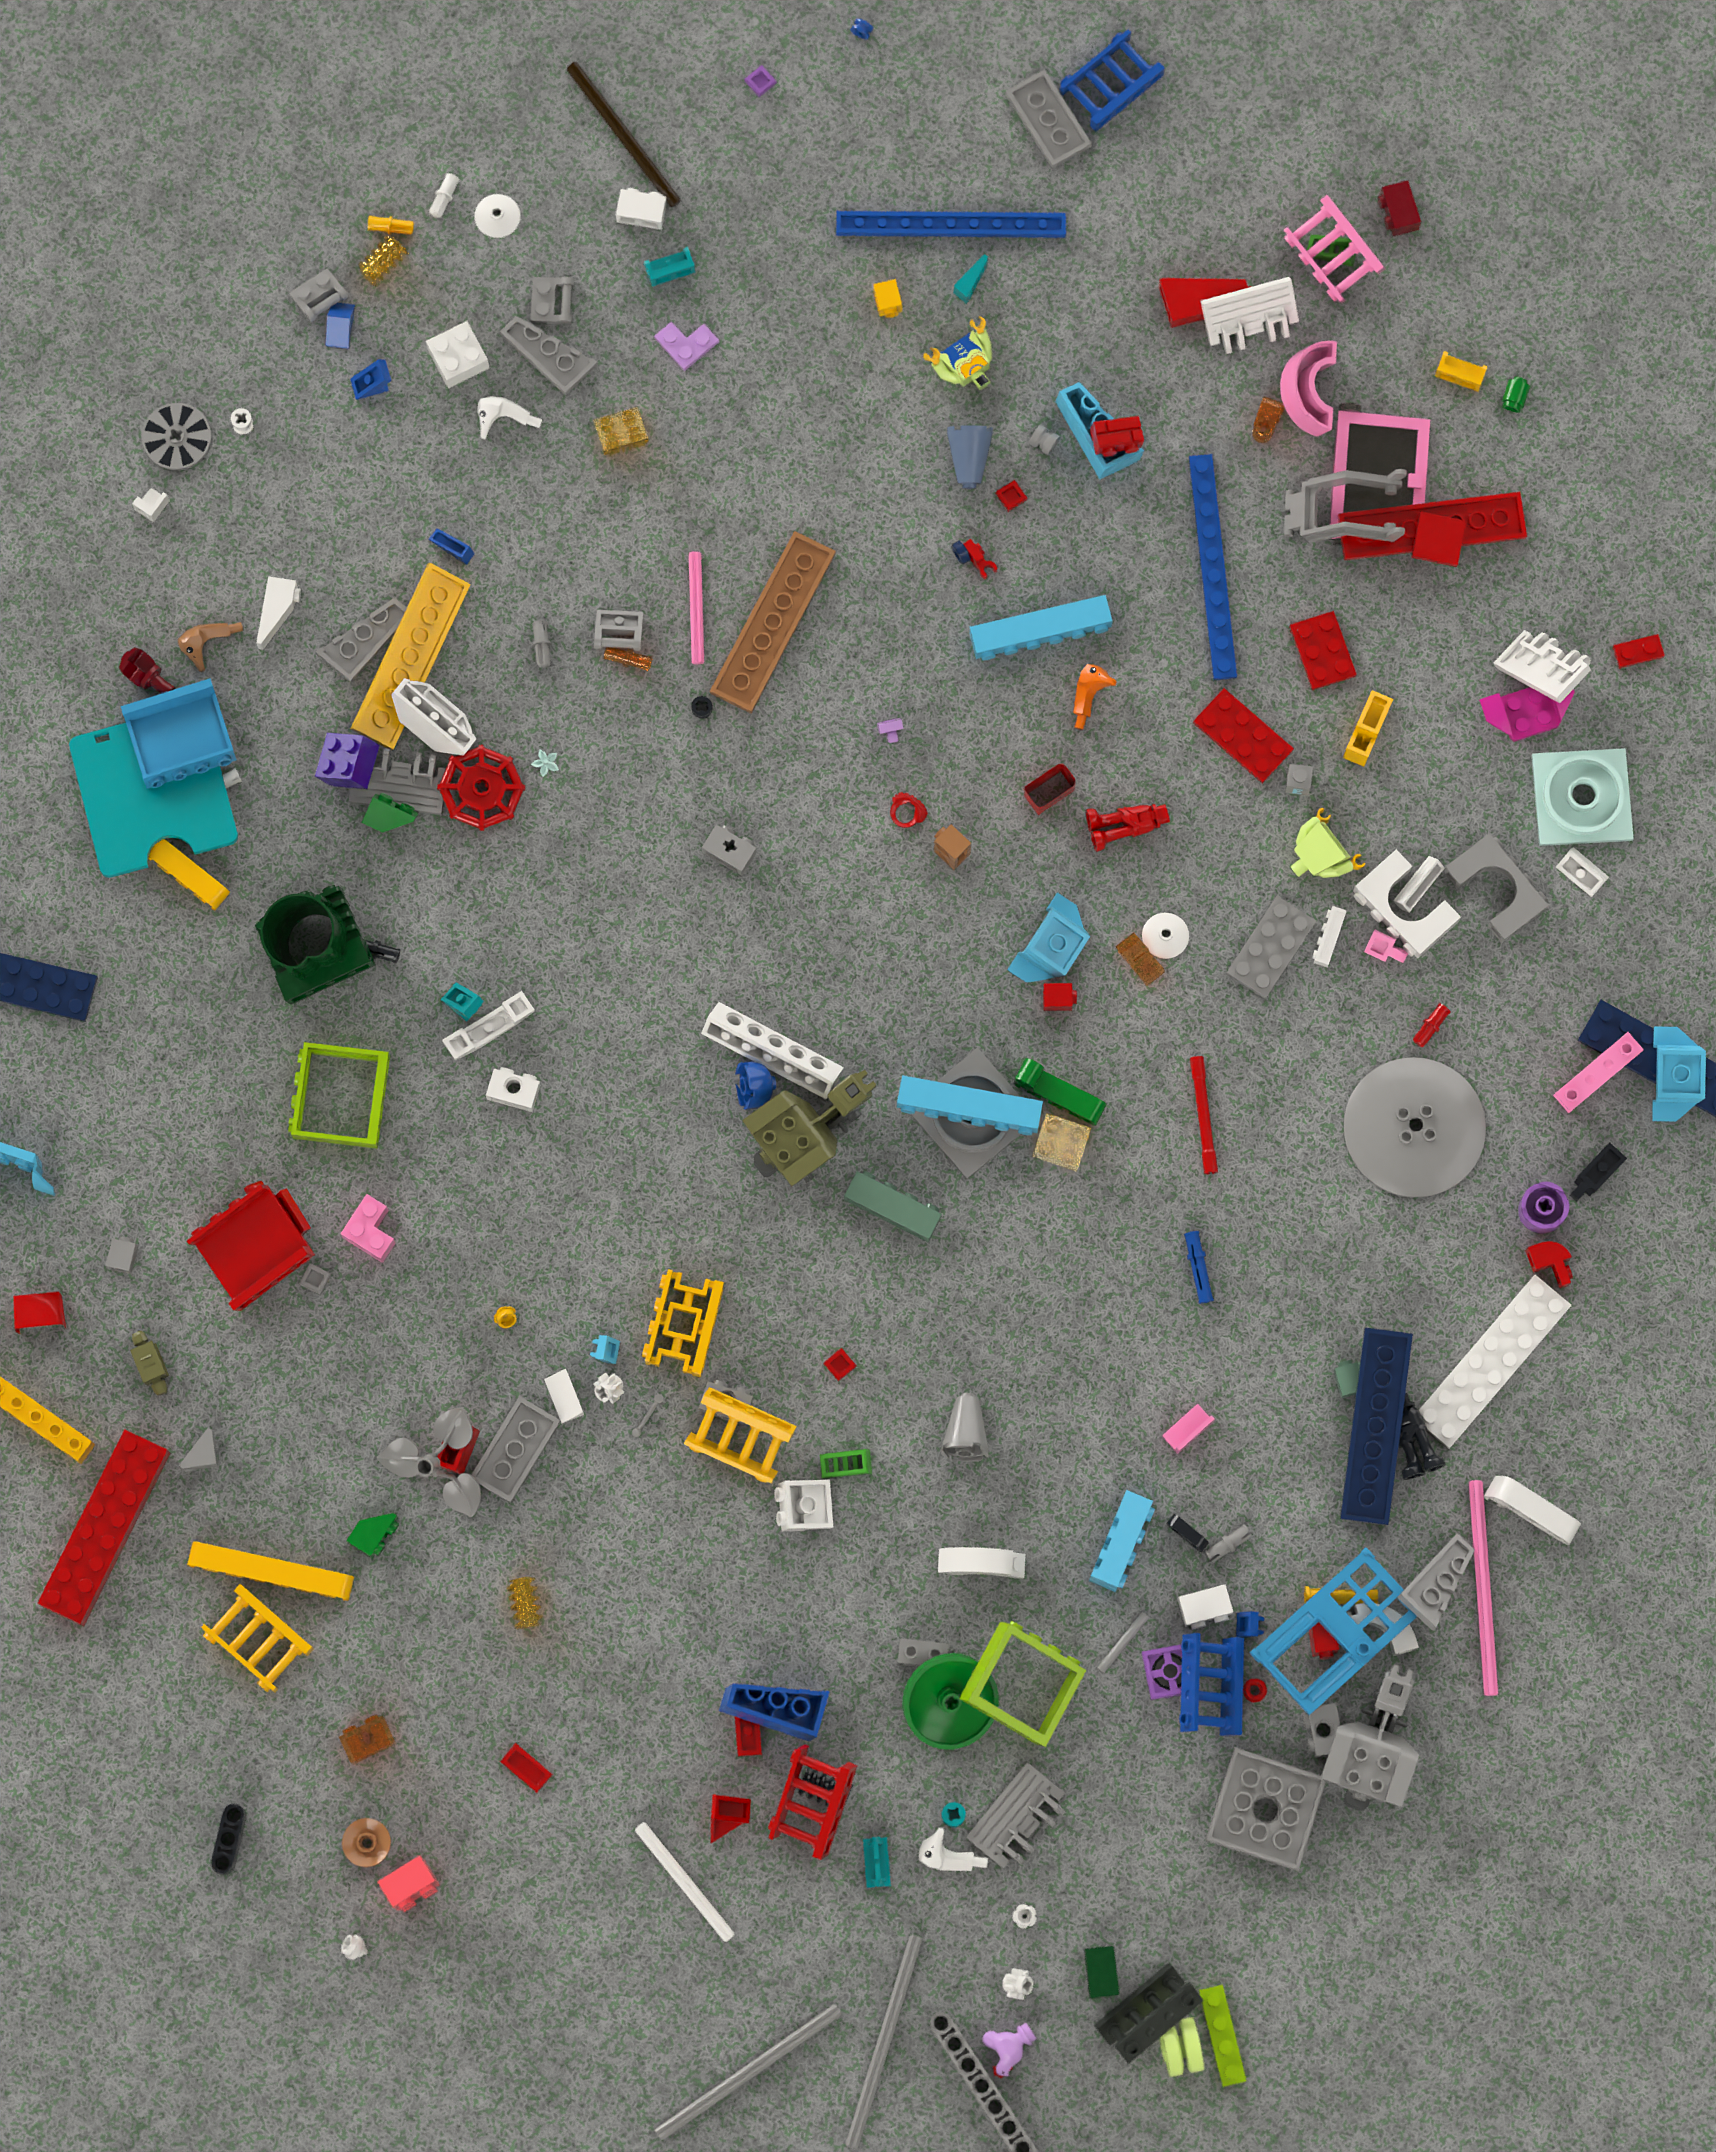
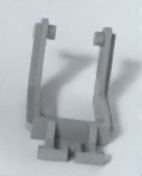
M1396 469L1388 476L1346 470L1310 478L1308 481L1302 482V492L1295 493L1294 490H1286L1285 511H1290V514L1285 515L1284 536L1293 537V531L1300 530V536L1311 543L1345 535L1391 542L1396 541L1405 534V528L1396 527L1395 523H1385L1384 527L1341 522L1318 527V494L1323 489L1354 484L1385 489V494L1395 495L1397 490L1402 487L1401 479L1407 475V471L1405 469Z

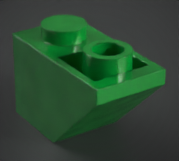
M380 793V795L375 794L361 823L383 833L414 822L418 813L414 811V807L406 803L401 805L395 803L391 796Z
M390 1513L359 1520L346 1541L370 1558H373L375 1554L379 1556L386 1546V1543L383 1541L388 1534L392 1536L399 1526V1523L396 1522L398 1516Z

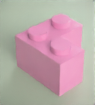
M366 1194L340 1233L343 1239L382 1263L396 1244L392 1237L377 1229L389 1211L387 1206Z

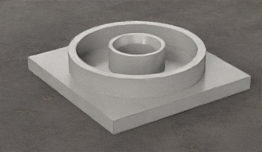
M978 1047L937 1081L1020 1097ZM915 1111V1114H910L966 1179H969L1021 1135L1016 1129L1009 1128V1131H1001L995 1129L994 1125L985 1124V1127L972 1125L971 1122L962 1120L960 1123L948 1120V1117L940 1115L938 1118L926 1117L923 1112Z
M1234 1747L1205 1841L1299 1871L1326 1780L1321 1779V1775ZM1268 1798L1276 1804L1277 1815L1272 1821L1263 1822L1256 1818L1254 1805L1259 1799Z

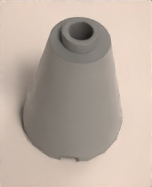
M962 1393L955 1400L941 1446V1455L947 1459L951 1455L960 1456L957 1461L977 1462L983 1460L984 1455L986 1458L989 1456L980 1400L972 1393Z

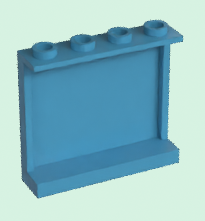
M211 679L121 706L146 788H157L166 782L179 781L188 775L205 773L211 768L227 766L231 762L236 761Z

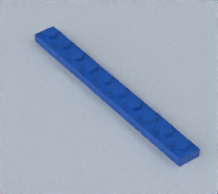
M836 211V236L1066 238V213Z
M1212 454L1189 456L1213 680L1237 678L1213 458Z

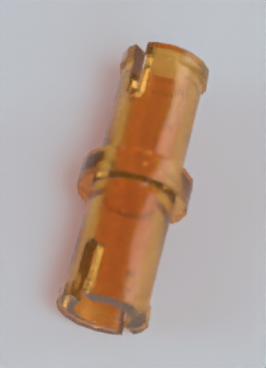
M605 648L604 660L621 663L623 667L627 668L632 666L649 671L651 668V656L634 653L632 649Z

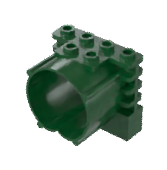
M328 886L322 890L323 893L317 895L311 891H302L284 896L274 902L266 911L264 917L260 918L259 922L255 924L262 946L275 971V978L284 1000L289 1004L299 1002L376 965L366 940L363 939L360 928L357 926L355 916L344 895V890L340 886ZM322 915L330 918L332 934L327 949L318 956H307L298 965L293 960L289 951V937L293 928L298 922L309 916Z

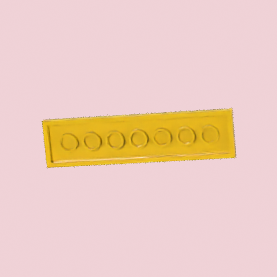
M432 563L427 564L350 729L390 750L395 748L404 725L398 719L391 694L404 678L410 681L425 683L471 584Z

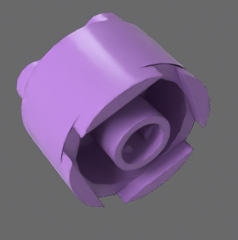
M1540 1182L1531 1186L1522 1196L1518 1206L1520 1221L1529 1230L1540 1234L1553 1232L1560 1227L1569 1212V1201L1563 1189L1551 1182ZM1542 1203L1546 1204V1212L1541 1211L1540 1206Z

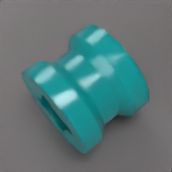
M950 1802L944 1806L942 1820L947 1826L958 1827L965 1820L966 1811L960 1803Z

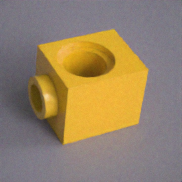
M896 279L873 284V293L879 316L892 318L897 316L898 312H902V302Z

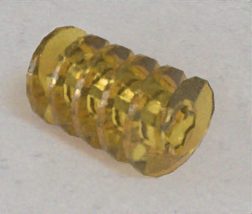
M385 236L383 238L384 243L379 242L377 244L378 250L373 249L371 251L372 256L367 255L365 262L358 264L362 275L375 287L378 286L375 281L376 278L381 281L384 280L382 272L390 274L388 265L394 268L397 267L394 259L403 260L400 255L401 252L408 255L406 248L390 236Z
M522 1577L508 1581V1583L512 1584L507 1587V1591L514 1592L508 1597L509 1601L516 1602L510 1607L511 1610L518 1611L512 1617L513 1620L520 1621L514 1625L517 1630L541 1625L537 1621L542 1619L543 1615L536 1614V1611L542 1607L541 1605H534V1602L540 1598L539 1596L532 1595V1592L538 1588L537 1586H530V1583L536 1580L535 1577Z

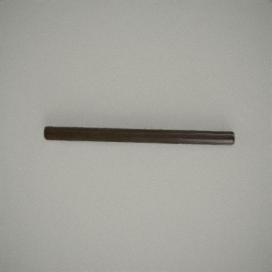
M577 62L571 63L567 67V71L658 192L666 196L667 204L670 207L678 205L680 197L580 65Z

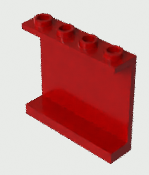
M255 1184L246 1191V1196L242 1199L237 1198L228 1205L229 1209L212 1216L209 1219L210 1223L208 1225L195 1229L191 1233L192 1237L187 1240L189 1245H196L232 1300L229 1302V1305L233 1311H241L315 1256V1253L268 1185Z

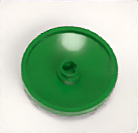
M942 1654L927 1660L913 1672L903 1692L902 1708L909 1728L922 1742L938 1749H959L974 1743L988 1731L994 1719L959 1699L979 1661L963 1654ZM990 1675L979 1697L998 1707V1688L993 1676Z

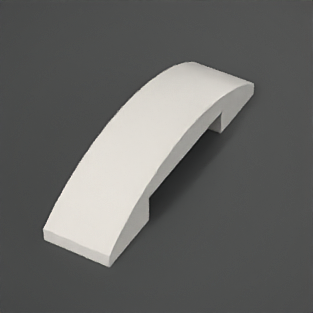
M521 991L504 1001L499 1008L465 1029L457 1030L444 1038L442 1042L454 1060L460 1059L505 1033L531 1015L535 1010Z

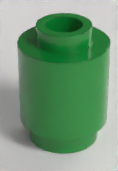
M1514 377V379L1508 380L1502 398V408L1515 413H1519L1521 408H1524L1530 389L1526 379Z

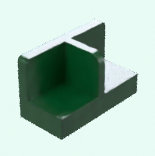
M1114 1946L1084 1949L1089 1999L1119 1995Z

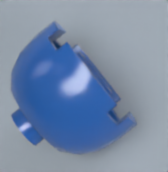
M740 1062L735 1072V1075L740 1074V1088L736 1085L740 1106H745V1110L759 1108L772 1097L773 1090L776 1089V1079L774 1076H771L769 1069L758 1062Z

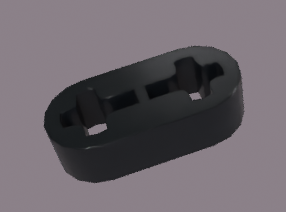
M1173 1514L1167 1521L1168 1527L1197 1551L1202 1552L1209 1544L1200 1533L1176 1514Z

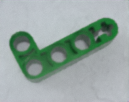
M1029 1058L1024 1059L1014 1079V1085L1017 1088L1022 1087L1027 1090V1093L1039 1099L1042 1097L1048 1100L1049 1104L1059 1109L1064 1108L1070 1111L1069 1114L1093 1126L1097 1125L1107 1105L1101 1099L1045 1072L1041 1064Z

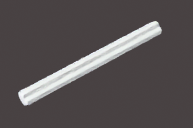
M644 1822L636 1827L635 1832L723 1941H729L734 1936L732 1929L648 1825Z

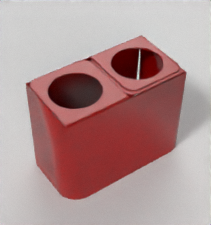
M1057 764L1023 788L1024 796L1039 815L1075 791L1076 781L1064 764ZM1061 772L1071 785V788L1045 806H1037L1028 794Z
M59 1291L13 1296L14 1328L16 1333L20 1334L19 1328L60 1324L66 1328L63 1300Z

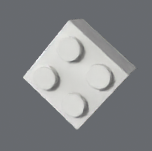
M467 321L426 341L427 349L448 388L489 369L488 359Z

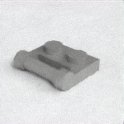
M328 268L289 293L310 322L316 320V316L334 304L349 298L346 290L339 284Z
M533 277L531 323L572 324L570 308L574 278ZM556 287H563L560 315H554Z
M597 610L594 649L616 647L634 648V651H641L643 612ZM602 634L634 636V639L602 638Z

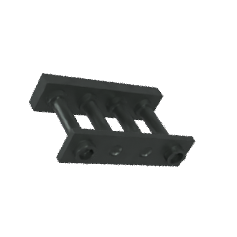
M1167 1963L1094 2024V2026L1110 2046L1115 2041H1118L1114 2044V2047L1129 2064L1204 2000L1190 1982L1181 1987L1185 1982L1174 1967ZM1174 1993L1172 1997H1170L1166 2002L1162 2003L1164 2000H1166L1170 1995ZM1155 2009L1153 2013H1151L1147 2018L1144 2019L1146 2015H1148L1152 2010ZM1137 2025L1135 2028H1133L1129 2033L1125 2035L1127 2031H1129L1133 2026Z

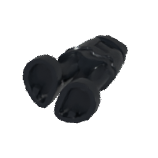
M1405 1393L1399 1439V1449L1403 1447L1407 1459V1466L1402 1470L1403 1480L1423 1476L1426 1472L1439 1470L1446 1465L1443 1457L1437 1456L1426 1434L1427 1427L1419 1410L1415 1407V1403L1410 1401L1408 1393ZM1416 1439L1423 1455L1424 1467L1413 1444Z

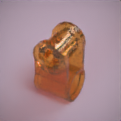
M1265 396L1262 398L1252 432L1253 438L1258 443H1267L1273 437L1276 426L1280 422V416L1285 409L1282 402ZM1262 427L1267 428L1264 430V432L1260 431Z

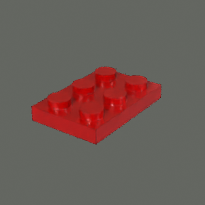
M1334 611L1290 624L1289 628L1312 690L1356 677L1357 674Z

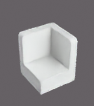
M150 488L142 499L137 496L132 505L135 511L154 523L170 500L164 492L160 494Z

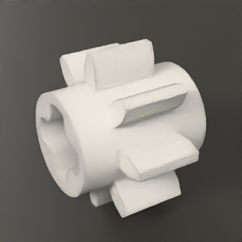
M604 1373L594 1383L595 1395L604 1403L610 1400L613 1404L624 1394L622 1390L623 1382L615 1374L609 1377L607 1373Z
M1012 1968V1974H1006L1003 1979V1989L1008 1992L1007 1997L1024 2000V1994H1030L1033 1989V1980L1028 1976V1971Z

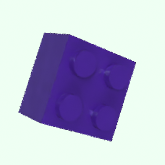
M327 732L315 777L335 787L368 789L380 745L364 735Z

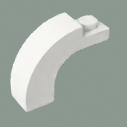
M940 1548L938 1573L950 1575L984 1574L1020 1579L1024 1578L1025 1554L1015 1553L1012 1550L993 1548Z
M1365 1603L1354 1606L1356 1615L1352 1616V1612H1347V1614L1356 1624H1359L1372 1611ZM1389 1607L1383 1610V1613L1394 1624L1402 1617L1398 1612ZM1375 1617L1368 1624L1379 1628L1384 1633L1388 1630L1378 1617ZM1410 1625L1389 1642L1393 1656L1419 1648Z

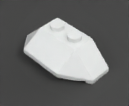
M404 678L391 694L399 721L434 751L464 755L475 742L476 737L472 734L466 715L430 684L410 681Z

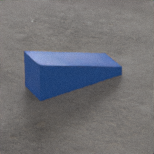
M438 528L429 538V541L465 565L469 563L475 554L470 546Z

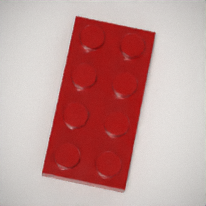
M1225 688L1193 721L1194 725L1262 784L1294 751L1291 745Z

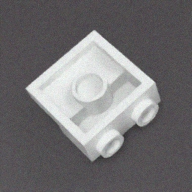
M830 1480L783 1481L778 1484L774 1493L776 1502L780 1503V1511L777 1512L776 1522L778 1526H781L782 1531L833 1528Z

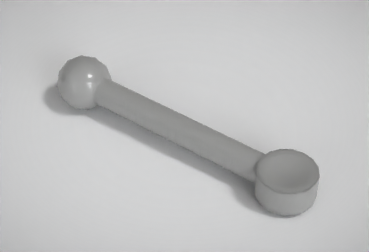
M661 1394L654 1396V1403L638 1427L632 1430L633 1437L641 1435V1429L657 1405L663 1402Z

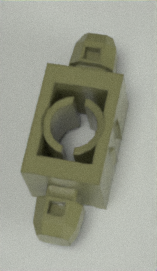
M143 1331L133 1333L132 1340L134 1346L137 1347L131 1349L130 1352L143 1383L146 1385L153 1383L151 1387L158 1396L167 1393L166 1381L162 1379L169 1377V1373L157 1344H154L153 1341L148 1342L149 1340Z

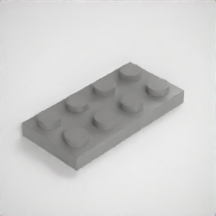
M1045 69L1005 92L1008 100L1052 169L1091 147L1092 143Z
M1276 896L1226 974L1266 999L1315 925L1316 920Z
M519 1396L471 1475L476 1478L480 1486L512 1503L561 1420Z

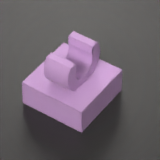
M900 718L877 723L879 733H886L889 743L898 742L896 730L903 729Z

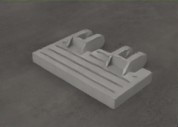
M385 748L382 754L381 768L373 767L368 789H350L349 803L369 806L375 794L380 795V793L391 796L395 803L400 805L406 803L414 807L415 812L442 815L444 800L440 791L437 790V785L440 784L446 768L438 767L437 777H434L437 755L431 754L428 774L420 773L423 756L422 753L417 752L413 774H411L412 764L392 761L391 771H388L390 749Z
M1027 1762L966 1836V1839L1002 1869L1010 1861L1002 1855L1003 1851L1017 1863L1023 1865L1025 1862L1023 1857L1014 1852L1008 1845L1012 1840H1015L1025 1851L1032 1854L1035 1849L1021 1838L1018 1833L1028 1839L1036 1830L1040 1822L1033 1817L1034 1813L1053 1828L1056 1824L1054 1819L1049 1815L1047 1816L1039 1807L1045 1802L1057 1814L1063 1816L1066 1811L1048 1796L1051 1795L1055 1800L1059 1801L1065 1793Z

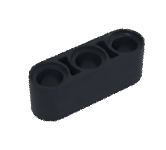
M230 1804L224 1808L211 1859L212 1869L221 1875H228L234 1870L245 1827L246 1811L237 1804ZM233 1809H238L241 1812V1817L236 1822L229 1820V1813ZM228 1833H233L235 1836V1842L231 1846H225L223 1843V1837ZM222 1857L229 1859V1866L225 1870H219L217 1867V1862Z

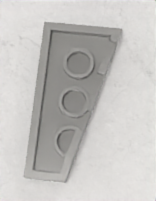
M393 598L371 613L368 618L356 623L346 633L337 636L331 643L315 652L321 659L352 683L394 636L407 608L397 599Z

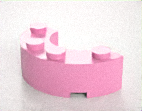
M1321 341L1296 353L1285 365L1281 376V398L1287 413L1298 427L1317 437L1332 430L1333 407L1326 405L1319 398L1315 389V377L1318 371L1336 364V341Z

